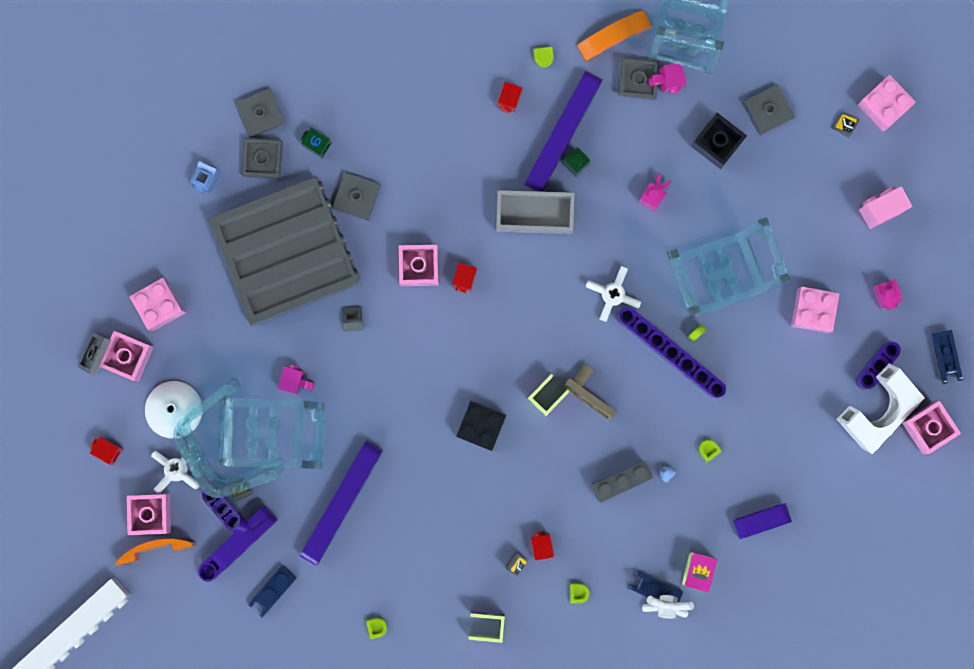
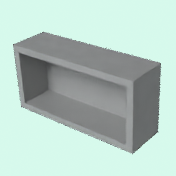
M498 190L496 232L573 234L575 193Z

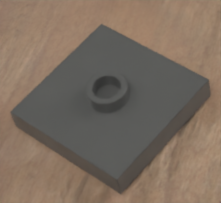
M622 57L618 96L657 99V85L649 86L648 79L658 74L659 61Z
M778 84L743 102L760 136L795 118Z
M271 88L235 102L250 138L285 124Z
M244 138L242 177L280 179L283 141Z
M344 173L332 209L369 221L381 184Z
M92 333L78 368L95 376L111 340L97 333Z

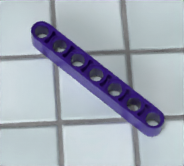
M585 71L524 185L537 192H543L603 79Z
M630 307L620 310L617 319L623 327L708 396L719 398L726 393V386L720 379ZM629 312L632 316L631 321H624L621 317L622 313ZM644 324L646 326V333L640 334L636 329L637 325ZM653 336L661 338L659 346L653 345L651 341ZM668 348L675 349V358L667 356ZM683 360H688L691 363L690 370L682 368ZM699 372L706 375V380L703 383L697 380ZM714 384L719 385L721 388L719 395H715L712 392Z
M366 440L302 550L301 558L315 566L319 564L383 452L381 448Z

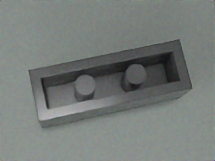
M643 460L591 486L598 501L601 503L653 479V476L646 461Z

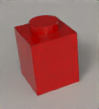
M504 82L497 102V107L500 108V111L508 114L516 112L523 87Z
M458 263L452 283L455 291L464 294L467 291L471 292L477 273L476 267Z
M105 437L95 438L90 446L92 449L90 454L108 465H114L123 450L122 447Z
M545 531L535 532L534 536L530 537L535 561L553 558L554 553L550 534H546Z

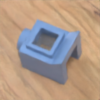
M199 161L190 183L194 186V190L200 193H204V191L210 193L220 172Z

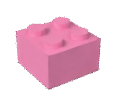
M889 75L857 106L884 132L913 106L916 101Z
M893 186L879 194L880 197L875 195L862 203L864 206L859 211L869 230L913 207L902 186L897 189Z
M437 245L399 246L400 286H439Z
M161 278L130 296L146 328L152 332L186 313L168 280L165 278Z
M807 287L798 288L791 326L824 333L833 332L840 294Z
M114 331L99 367L132 381L139 382L154 347Z
M940 401L932 402L902 422L922 455H929L961 434Z
M170 494L127 496L128 535L171 533Z

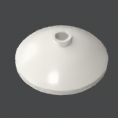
M168 381L162 383L151 391L146 400L145 417L149 426L154 432L166 438H181L190 434L196 429L202 418L203 406L199 394L193 387L183 382ZM169 406L174 407V411L172 413L168 411Z

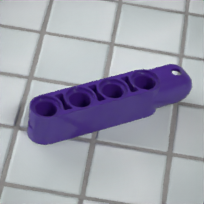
M263 506L247 521L248 527L243 534L234 533L200 565L198 569L199 577L205 582L216 579L272 527L278 519L266 506Z

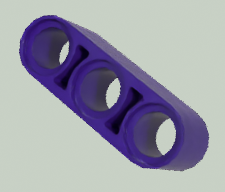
M891 341L883 344L856 378V384L860 389L866 390L876 386L879 382L876 377L888 364L892 365L900 355V345ZM887 346H891L894 349L892 356L887 354ZM876 361L882 363L880 371L875 369L874 363ZM865 375L871 380L868 386L864 385L862 381Z
M213 486L206 487L203 490V501L221 523L233 533L243 534L247 530L248 522L227 496ZM225 507H227L226 512H225V513H222V512H223V509H224ZM238 520L237 526L234 527V523Z
M786 503L733 520L739 539L792 522Z

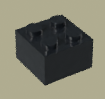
M717 112L692 143L691 147L721 170L747 135Z
M470 401L456 437L493 451L506 415Z

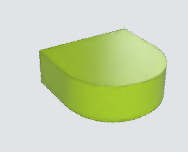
M552 47L533 50L535 63L539 67L546 68L552 64L554 58Z
M703 324L699 325L688 335V339L694 342L707 328Z
M713 440L702 441L698 449L706 463L722 452L721 448Z
M570 583V603L586 602L590 596L588 587L582 583Z
M377 617L366 620L370 639L385 635L388 626L384 619Z

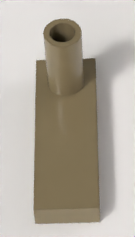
M584 364L573 380L569 378L563 388L565 390L568 389L569 393L610 421L616 414V411L582 387L594 371L592 367Z

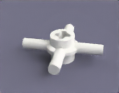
M621 266L615 282L609 283L606 286L588 280L586 287L602 293V298L606 303L599 320L606 322L612 307L622 302L639 309L641 301L625 295V290L621 286L628 271L627 268ZM616 290V294H618L619 296H615V298L612 299L610 297L611 294H609V292Z
M191 446L181 459L173 458L170 460L158 451H154L151 457L165 466V477L153 490L160 494L171 481L177 482L181 480L196 490L200 483L187 474L186 464L198 450Z
M661 595L660 599L649 596L647 598L648 604H643L642 606L644 612L658 611L659 617L668 619L676 618V615L685 618L688 616L687 610H693L694 608L693 602H677V597L670 595Z

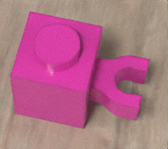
M682 63L664 65L658 70L657 75H653L652 78L648 79L649 86L661 84L662 92H670V94L681 92V89L687 85Z
M660 174L656 178L655 185L650 183L639 200V203L654 212L667 194L664 189L672 182L668 180L666 184H661L660 179L662 175Z
M896 279L873 287L880 309L884 307L887 310L897 308V303L903 301Z
M290 364L289 368H283L277 389L298 395L300 388L313 391L315 384L303 380L304 372L300 371L301 367Z

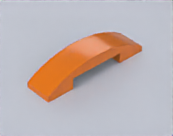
M641 10L598 31L579 43L577 47L587 62L627 38L646 31L652 25L644 10Z
M181 538L149 541L132 548L116 561V566L140 560L138 552L172 544L173 551L196 545L193 541Z

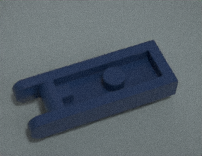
M952 330L931 334L942 384H947V376L956 374L958 381H962L963 377Z
M282 565L248 606L251 608L255 603L259 604L264 609L259 615L263 618L297 577Z
M635 570L634 575L640 577L637 587L629 585L628 589L646 597L652 596L660 599L661 595H670L677 597V602L680 601L683 591Z

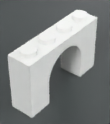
M888 364L876 377L889 393L890 403L886 413L880 419L869 422L859 410L849 406L836 419L859 446L871 454L879 449L880 445L892 435L894 430L906 420L907 416L924 399L901 369L891 364Z

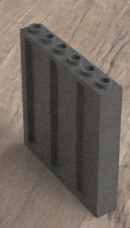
M316 177L208 218L251 327L359 285L357 281L360 279L357 269H352L350 263L353 262L350 251L346 252L343 245L346 244L345 238L342 233L338 234L336 227H339L336 216H331L329 210L332 209L328 198L324 199L322 194L325 192L322 181H317Z

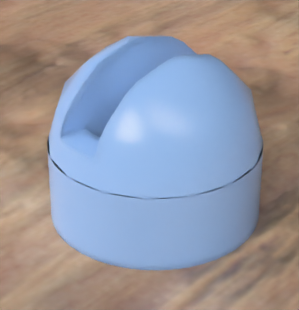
M670 466L663 467L666 470L665 473L660 471L659 475L663 481L668 483L677 471Z

